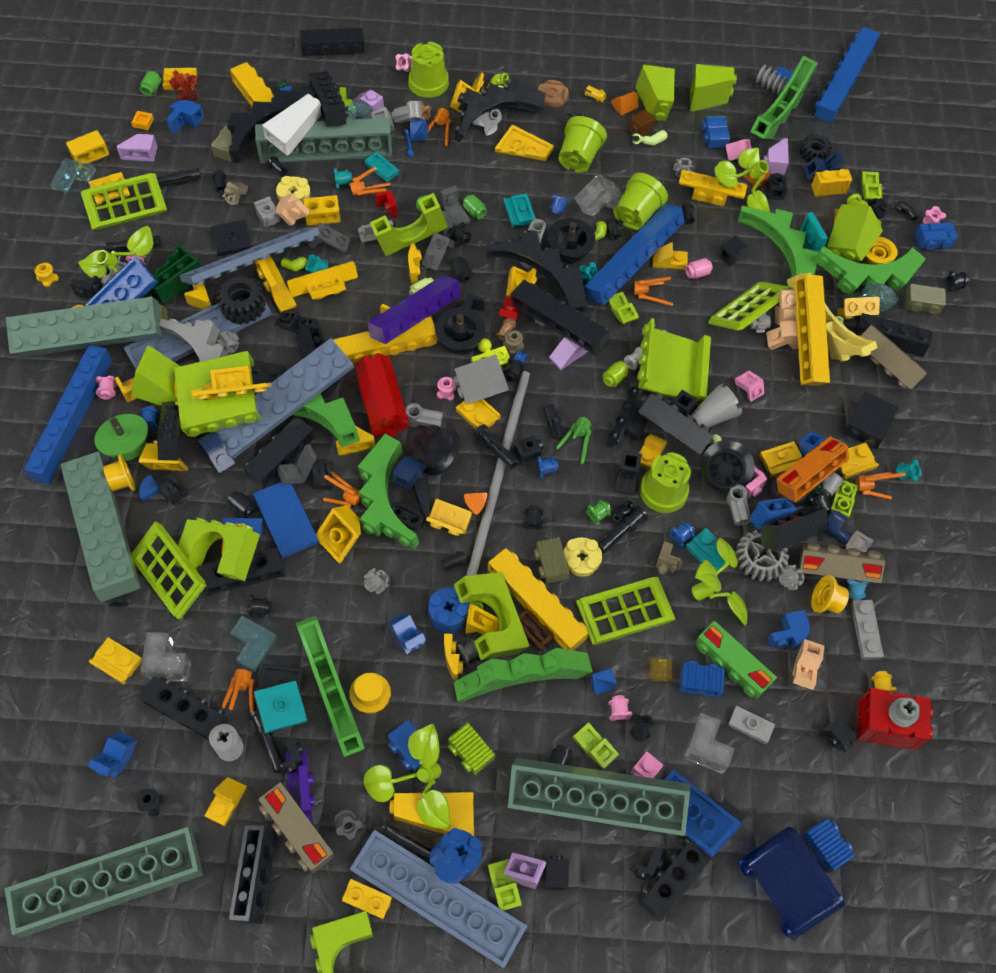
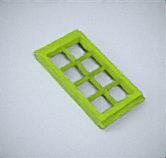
M155 173L81 191L92 230L107 228L167 211ZM147 181L151 193L140 195L137 184ZM133 185L136 197L125 199L122 188ZM118 189L121 201L111 203L107 191ZM103 193L107 204L96 207L92 195ZM152 196L156 207L145 210L141 198ZM138 200L141 211L130 214L127 202ZM123 203L126 215L115 218L112 206ZM108 207L111 219L100 222L97 210Z
M758 282L710 317L708 322L711 325L737 331L742 330L780 302V290L792 289V287ZM771 293H776L773 297L769 296ZM761 301H766L762 305L758 304ZM739 306L743 307L739 311L735 310ZM750 309H755V310L752 311L751 313H748V312H747V311H749ZM728 314H731V315H732V316H730L728 319H727V318H724V317H726ZM739 317H744L742 320L736 321Z
M154 522L131 555L135 565L172 615L177 619H181L206 587V582L164 527L158 522ZM158 536L165 543L159 553L152 546ZM148 549L155 557L149 567L142 559ZM167 549L174 555V559L168 566L161 558ZM177 561L184 569L178 579L171 571ZM157 562L165 570L159 579L151 571ZM167 574L174 582V585L168 592L161 584ZM186 574L194 582L188 592L180 583ZM177 587L184 595L178 605L170 596Z
M658 577L648 578L576 600L592 645L601 644L675 621L674 614ZM650 586L655 600L643 603L638 590ZM634 591L639 605L627 608L622 594ZM618 596L622 610L610 613L605 599ZM601 601L606 614L594 618L589 604ZM657 603L662 617L650 620L645 606ZM640 608L646 622L633 625L629 611ZM624 613L629 627L617 630L612 616ZM608 618L613 632L601 635L596 621Z

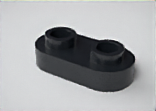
M401 502L390 504L394 513H401L397 517L408 529L415 531L422 528L424 516L420 511Z

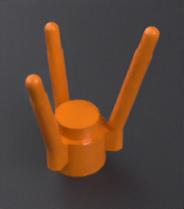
M439 108L436 116H434L428 126V132L435 122L438 125L446 124L445 146H448L449 125L451 122L449 119L450 113L445 108Z
M373 167L362 175L353 178L354 182L350 183L353 195L360 196L363 194L386 192L387 189L383 187L390 186L391 184L383 183L365 187L364 181L360 182V180L375 171L376 167Z
M671 277L634 281V295H639V299H646L669 306L674 305L671 302L645 295V293H649V286L663 285L664 281L671 280Z
M332 471L333 478L324 475L325 479L345 491L343 494L345 501L323 498V501L343 506L347 505L349 508L352 505L356 507L361 501L359 490L352 487Z
M884 472L868 476H857V491H862V495H871L890 500L892 497L889 495L870 491L874 489L875 481L903 477L906 473L892 474L891 472Z
M244 669L235 670V675L232 677L230 687L221 706L222 709H225L232 694L229 710H233L238 691L246 690L249 687L250 713L254 712L253 687L255 680L251 679L252 673Z

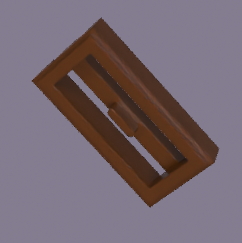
M525 609L518 615L523 624L540 640L541 643L522 625L527 639L538 651H541L544 646L554 640L553 634L531 611ZM525 615L546 635V639L526 620Z

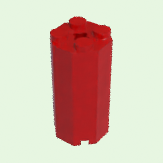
M380 353L374 354L373 358H369V355L363 356L354 364L371 433L374 436L383 437L384 434L395 438L397 434L409 427L391 359L389 356Z

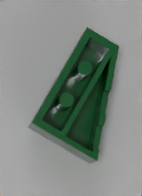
M179 244L175 247L176 251L172 256H167V262L162 267L159 266L152 274L158 283L150 291L153 297L163 305L192 285L182 282L179 275L202 267L199 259Z

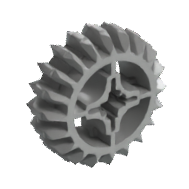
M757 530L753 531L752 534L750 532L747 533L736 546L737 550L735 553L738 564H741L739 570L745 569V576L751 574L752 580L755 577H758L760 582L764 578L767 582L772 578L776 579L780 572H782V569L788 565L789 555L786 554L788 548H784L781 552H773L775 555L773 556L771 549L762 547L761 532L759 534Z

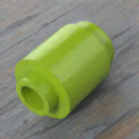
M622 361L615 362L603 373L604 383L607 386L616 387L628 375V366Z

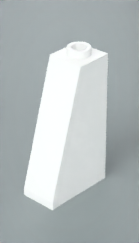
M307 94L262 125L265 138L288 156L321 116L319 100Z

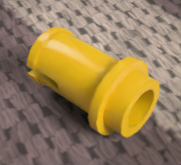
M590 85L586 88L592 91V93L585 91L586 96L596 99L597 102L605 100L606 93L604 90H598Z

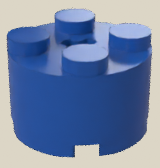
M455 587L442 588L430 597L428 606L429 619L436 630L446 634H454L465 627L469 612V602L460 603Z
M451 829L431 850L430 863L436 870L435 874L441 880L450 884H456L465 880L480 865L482 859L481 841L464 830Z

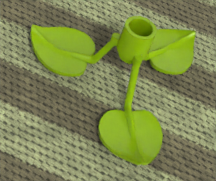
M759 148L747 149L739 154L738 163L745 169L740 174H736L734 165L729 161H721L714 168L715 175L718 181L725 187H735L738 184L737 178L748 173L751 178L758 179L751 190L752 194L747 196V206L770 212L765 195L759 190L755 192L758 184L763 179L762 175L769 171L767 162L759 158Z
M149 226L142 227L129 238L127 248L131 252L112 251L109 253L105 250H97L78 263L82 270L91 278L95 275L102 279L107 274V268L118 273L119 271L115 268L118 263L116 256H133L136 254L138 257H144L150 253L153 248L151 229Z
M720 537L716 541V546L720 556L725 560L724 565L716 571L708 560L701 562L695 578L702 582L692 586L691 590L693 596L698 601L710 597V599L727 597L730 608L746 626L747 609L742 598L734 591L731 594L729 592L718 593L721 590V583L717 575L728 565L736 568L738 564L735 551Z
M430 724L412 733L408 741L411 756L414 759H420L419 763L422 765L416 773L391 779L392 774L389 767L377 765L366 772L364 785L374 800L386 802L394 794L392 783L418 777L420 781L428 783L422 793L424 798L417 802V813L420 819L428 826L443 829L451 826L448 801L442 792L438 790L429 791L431 786L435 784V779L441 775V767L437 763L439 758V739L435 725Z

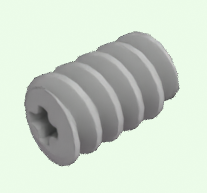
M764 65L758 73L756 83L758 85L761 84L763 88L767 87L768 91L772 90V93H777L779 96L788 83L786 82L788 77L785 76L781 79L782 73L776 76L777 70L771 73L772 68L769 67L765 70L766 65Z
M220 724L211 730L209 742L219 757L225 761L238 759L243 752L244 744L237 731L228 724Z

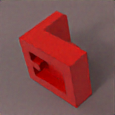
M392 191L375 194L377 208L384 206L385 211L389 212L391 218L398 217L397 204Z
M510 296L505 297L499 316L516 320L521 310L512 305Z

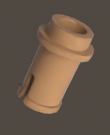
M511 318L504 319L503 325L496 336L504 341L506 334L516 328V321Z

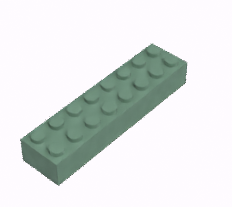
M390 118L346 120L347 124L329 127L326 126L324 121H316L288 156L265 138L263 124L255 125L260 163H267L268 159L272 156L277 157L279 162L368 158L376 151L383 157L392 156Z
M153 297L6 317L9 353L18 358L88 348L89 344L99 347L163 337L162 328L159 326V302Z
M99 451L60 464L92 588L99 601L104 602L141 589L115 495L104 474L103 466L106 464Z
M516 758L511 770L508 808L685 836L691 784Z
M185 827L5 888L12 935L23 938L203 876L194 832L189 827Z

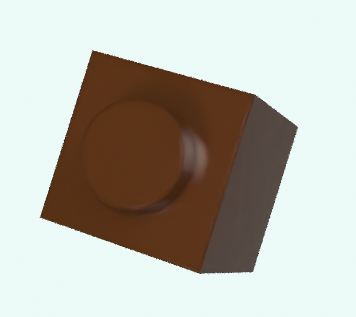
M644 109L630 119L629 131L632 134L638 133L644 137L654 129L656 118Z

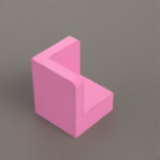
M750 139L725 145L729 161L738 159L741 152L751 149Z

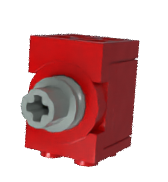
M870 688L858 699L857 740L910 750L918 749L929 741L933 735V727L930 726V718L933 715L930 698L921 696L911 697L904 693L890 694L888 690Z

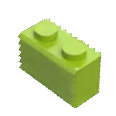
M468 722L448 738L449 745L447 747L454 756L458 755L463 760L461 765L468 773L472 771L476 775L495 759L494 752H492Z

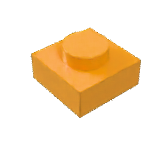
M137 111L131 122L132 127L149 130L154 120L153 114Z

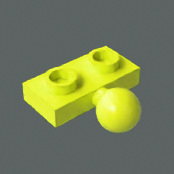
M483 338L477 345L478 350L483 353L471 358L473 363L496 355L500 366L504 367L509 364L508 359L510 356L505 346L490 350L492 347L490 340Z

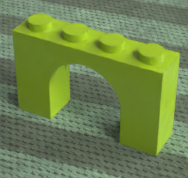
M434 193L418 200L422 213L418 220L411 225L402 228L392 227L386 215L370 222L385 256L434 235V232L438 233L448 228Z
M196 518V520L187 519L178 547L199 573L198 567L202 566L209 547L216 540L223 538L224 552L217 573L229 579L245 581L260 535L254 532L253 528L248 525L242 524L241 527H238V525L229 522L223 525V523L211 520L209 523L201 518ZM177 561L174 566L183 569V567Z
M502 572L464 576L454 584L460 603L475 601L486 603L494 610L498 617L499 631L485 633L474 641L481 661L516 655L530 647Z
M367 911L312 928L313 935H310L313 950L317 949L319 958L315 959L318 973H334L336 957L343 948L373 937Z

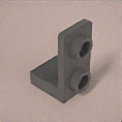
M456 185L440 191L441 206L444 211L450 214L455 225L461 222L465 224L470 223V218L459 203V190Z
M319 223L315 228H318L320 234L314 236L315 239L307 244V246L314 248L318 243L324 242L345 253L348 249L350 238Z
M434 232L422 265L438 271L447 247L453 248L455 242Z
M310 444L305 445L296 464L278 466L277 472L283 485L305 482L316 461V454Z

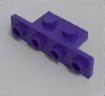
M303 750L304 753L300 755L303 766H299V770L294 773H287L288 793L313 825L311 807H315V794H310V785H314L313 772H309L308 752ZM286 752L287 762L292 760L289 752Z

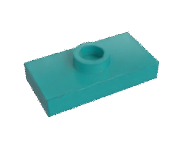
M377 151L364 160L365 165L370 169L376 167L374 172L386 182H389L399 174V169Z

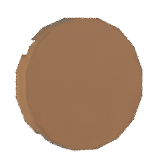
M548 80L544 84L541 83L538 87V90L546 93L543 103L545 106L559 107L566 103L568 99V88L560 81Z

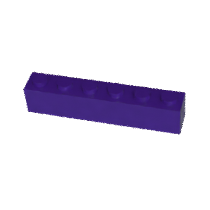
M443 275L368 321L370 338L384 344L392 341L461 296L459 281Z

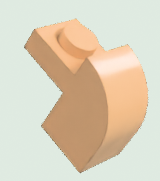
M293 193L282 197L276 207V213L288 225H294L297 219L307 216L310 212Z
M795 289L780 290V306H775V324L780 325V322L790 320L797 321Z
M797 321L780 322V327L766 332L768 347L771 350L789 344L793 350L798 349Z
M804 639L792 671L794 684L814 689L817 670L823 660L824 645Z

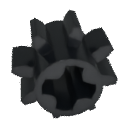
M874 198L868 202V206H871L878 219L885 216L887 213L886 207H888L885 200Z

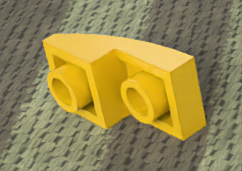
M411 244L408 254L411 284L418 282L420 260H422L421 252L416 249L415 244Z
M444 634L447 667L453 680H458V674L463 673V661H459V654H456V641H453V634Z

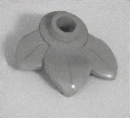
M498 109L481 115L472 124L484 127L485 136H490L496 132L497 124L501 121L502 114Z

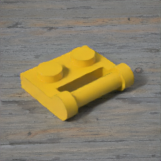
M122 172L88 182L90 187L94 188L124 180ZM123 187L124 196H131L128 187ZM118 189L107 191L110 200L120 197ZM103 193L94 195L97 206L106 202Z

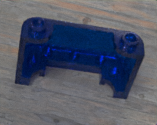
M786 827L738 861L741 864L740 869L746 877L756 878L783 917L781 919V930L792 941L845 906V902L836 887L799 835L791 827Z

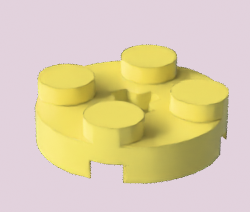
M284 176L277 185L276 193L279 200L284 196L292 194V190H296L293 194L301 202H303V199L310 198V186L305 178Z
M588 538L571 539L563 550L568 568L576 576L583 577L593 574L599 568L602 561V552L598 543ZM584 553L587 557H585L584 561H581V558L577 557V555Z

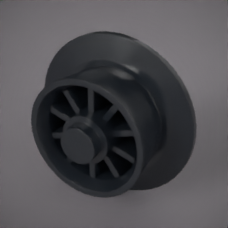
M722 440L712 444L705 451L701 460V472L707 484L713 489L729 493L730 489L736 485L745 487L751 481L755 470V463L751 452L743 444L733 440Z

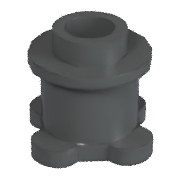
M473 639L464 646L461 644L457 645V649L467 666L470 665V660L479 657Z
M348 809L341 810L334 818L336 833L346 836L349 840L355 837L356 831L362 826L361 820L356 819L354 812Z

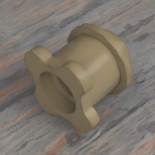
M509 331L506 334L503 346L509 350V354L515 355L518 350L524 349L522 334L518 331Z

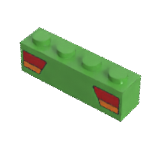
M715 621L695 642L701 653L707 654L719 668H724L728 677L733 682L742 686L748 696L754 697L756 700L777 678Z

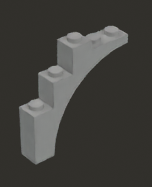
M171 318L169 320H160L159 326L165 332L182 338L193 347L200 362L229 355L223 346L215 344L220 330L215 326L214 322L206 319L204 321L196 320L194 325L188 322L182 324Z

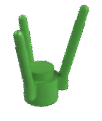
M579 417L555 447L556 450L564 444L573 431V439L577 436L583 437L585 435L581 456V464H584L589 436L592 432L589 429L591 422L585 417Z

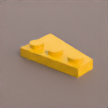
M511 125L495 147V152L546 161L553 151L554 145Z

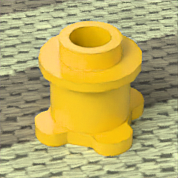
M41 263L36 266V278L43 283L44 287H49L52 282L59 279L58 275L53 273L51 264Z
M887 671L876 672L875 676L871 677L876 689L888 690L890 694L897 691L896 687H892L891 679L893 677Z

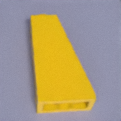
M473 792L443 793L449 804L451 822L450 827L443 829L430 827L420 819L416 805L420 799L424 798L422 793H394V800H390V814H394L396 821L444 835L451 829L457 828L470 833L474 837Z

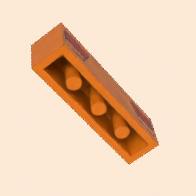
M831 436L776 479L778 493L796 503L849 460L848 445Z

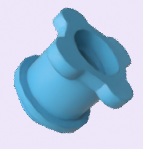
M847 579V583H849V598L861 600V598L866 597L864 591L869 582Z

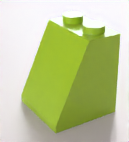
M696 64L690 88V111L693 112L727 104L729 97L733 95L732 86L736 84L737 75H734V68Z
M643 65L636 83V89L646 111L654 116L657 121H666L674 103L675 69Z
M848 204L840 206L827 245L829 250L850 261H862L883 232L871 206Z
M147 345L135 372L131 396L161 406L162 402H177V398H175L174 381L176 380L174 368L181 366Z

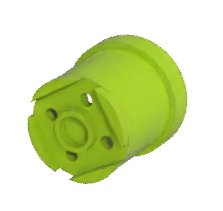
M428 42V44L424 45L419 43L412 49V63L408 85L410 90L418 96L425 98L437 97L443 94L449 86L443 49L434 42Z
M575 116L567 121L564 131L565 138L558 160L564 168L568 170L572 168L577 173H584L589 169L597 151L602 148L607 138V133L604 127L597 121L584 116Z
M634 173L626 185L624 194L614 208V215L618 221L621 219L624 222L623 226L626 228L639 230L667 202V191L654 177L645 173Z
M676 453L660 455L656 457L651 469L644 475L640 483L639 492L643 502L652 510L660 513H671L679 510L686 503L689 494L688 481L691 470L684 457Z

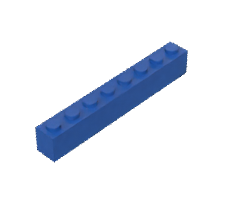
M863 27L861 32L856 33L854 40L848 48L849 51L845 52L837 70L832 75V80H829L826 86L827 90H823L820 96L821 101L817 100L814 107L816 110L814 117L832 124L875 48L881 33Z
M665 204L584 286L587 299L605 305L685 222L682 208Z
M89 344L23 469L30 480L47 485L50 484L96 394L99 384L96 382V377H104L112 362L106 348Z

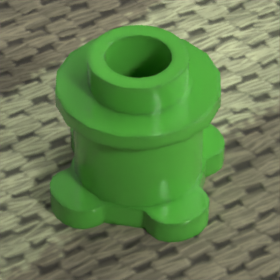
M599 500L595 506H587L588 510L586 513L596 526L600 524L599 521L601 519L611 516V507L606 501Z

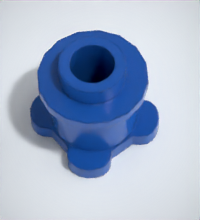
M552 194L554 200L552 205L549 206L552 208L551 212L558 215L561 212L565 213V206L571 200Z
M151 406L141 409V417L147 423L148 429L158 430L159 425L156 424V421L160 415L159 411Z
M541 456L537 457L540 478H543V474L553 473L554 475L556 470H559L558 461L553 456L547 459H541Z
M681 522L679 527L670 528L671 532L669 535L681 548L687 539L694 537L695 530L690 523Z

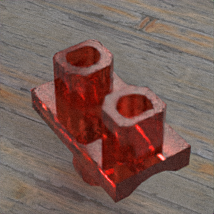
M177 70L172 72L174 77L169 81L170 85L175 90L180 87L183 89L177 94L181 101L190 99L195 101L198 99L193 89L197 88L195 84L198 81L195 75L190 76L189 73L185 75L179 74Z

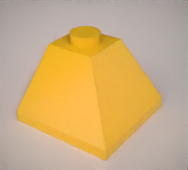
M153 441V444L146 443L139 458V463L149 470L188 471V467L180 458L178 461L158 460L157 441Z
M347 505L332 508L316 533L319 543L338 563H342L361 535L360 518Z

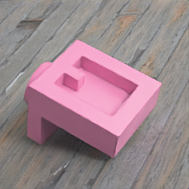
M747 371L735 378V384L747 392L749 401H753L764 394L763 379L751 371Z
M646 752L630 773L635 776L654 778L663 767V764Z

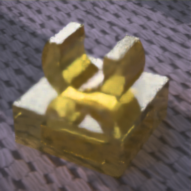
M651 658L650 681L671 682L672 660Z

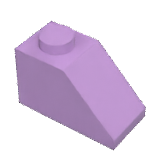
M368 90L354 98L352 106L372 119V111L384 108L383 97L373 90Z
M136 134L117 145V150L121 160L154 162L157 143L154 135Z
M787 138L768 150L767 156L763 157V160L769 166V173L785 175L789 164Z
M564 337L549 356V359L562 370L588 351Z
M512 853L504 874L522 886L536 889L546 862Z

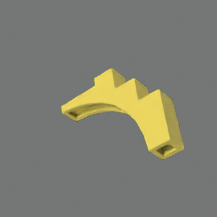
M800 273V274H798V275H795V276H793V277L787 279L788 286H789V287H792V289H795V288H794V279H795V278L800 277V276H803V275H805V274H810V275H812V274H811V273ZM825 304L827 345L831 359L843 362L849 360L850 356L860 355V357L868 356L871 354V351L878 348L876 341L864 339L848 330L837 320Z

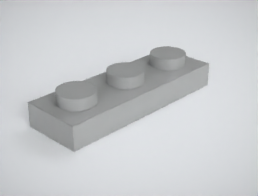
M853 600L850 604L861 660L882 659L884 655L873 601Z

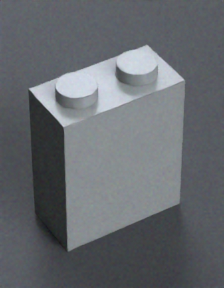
M496 355L455 368L457 376L454 377L456 386L459 387L457 390L460 398L465 399L466 404L509 390Z

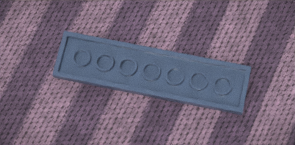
M304 227L179 276L182 282L189 283V285H199L204 283L206 278L211 277V279L220 277L221 272H233L237 270V266H248L253 264L255 259L263 260L269 257L268 254L284 252L286 247L294 248L300 245L299 242L312 241L315 239L314 236L320 233L318 228Z
M239 298L236 302L245 301L248 298ZM219 303L179 322L182 324L188 322L195 325L196 320L204 321L206 319L215 323V326L220 330L219 334L223 331H230L233 334L271 316L272 313L266 304L264 306L265 311L261 312L262 316L260 318L256 317V321H249V324L244 322L241 325L237 322L231 323L230 319L226 320L221 313ZM163 329L162 338L141 340L124 347L135 369H137L147 345L153 347L173 362L194 353L195 350L182 338L167 333Z
M332 338L271 383L272 387H266L267 391L259 392L255 395L256 408L262 417L261 420H256L250 424H239L233 428L226 427L216 431L226 445V451L233 459L354 368L353 363Z
M376 830L373 831L350 868V871L503 969L527 928V925L460 883L450 884L444 882L435 874L436 870L433 866Z

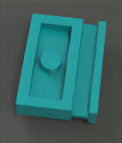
M527 193L511 196L508 199L506 197L503 198L512 228L515 225H529L536 219Z
M707 528L693 538L690 543L686 544L685 548L700 563L708 560L716 571L725 563V560L717 550V538Z

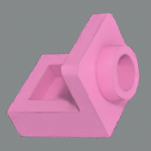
M756 467L751 479L752 482L745 486L747 490L746 499L759 495L767 481L765 474Z

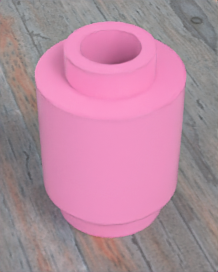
M703 258L690 262L689 265L685 266V271L689 279H697L710 275L713 267L710 260Z

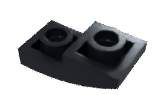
M284 310L276 324L285 330L298 334L304 324L318 325L319 322L316 318L302 317L299 312Z

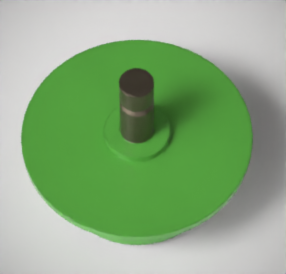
M134 414L115 416L100 426L95 435V445L102 454L111 456L119 461V454L124 457L125 461L132 460L143 452L147 443V423L142 417Z

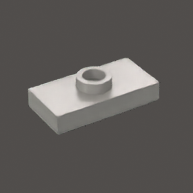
M736 706L727 726L767 744L775 724Z

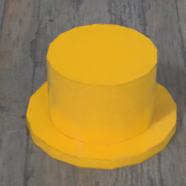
M878 237L864 257L863 262L870 265L893 262L897 256V248L889 239Z
M119 454V461L103 466L107 482L113 492L128 486L131 491H134L135 484L124 457Z
M832 575L822 577L812 594L811 606L813 611L822 613L828 610L835 614L840 613L847 605L849 598L848 589L838 585L835 577Z
M365 673L353 681L349 690L350 700L358 711L366 714L376 713L383 710L388 704L391 697L390 686L381 675Z

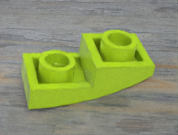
M843 480V483L834 494L831 509L839 511L849 518L855 502L854 498L858 485Z

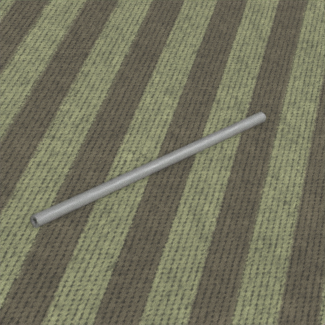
M526 371L521 372L502 445L509 452L530 373ZM499 457L466 576L477 575L506 467V464Z

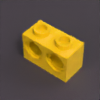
M337 195L303 199L304 205L310 210L309 214L305 216L307 226L318 225L319 223L341 222Z

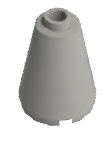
M720 384L690 415L696 419L694 423L701 426L703 424L711 427L738 417L742 414V409L737 408L736 404L739 402L733 392L727 386L723 388V384Z

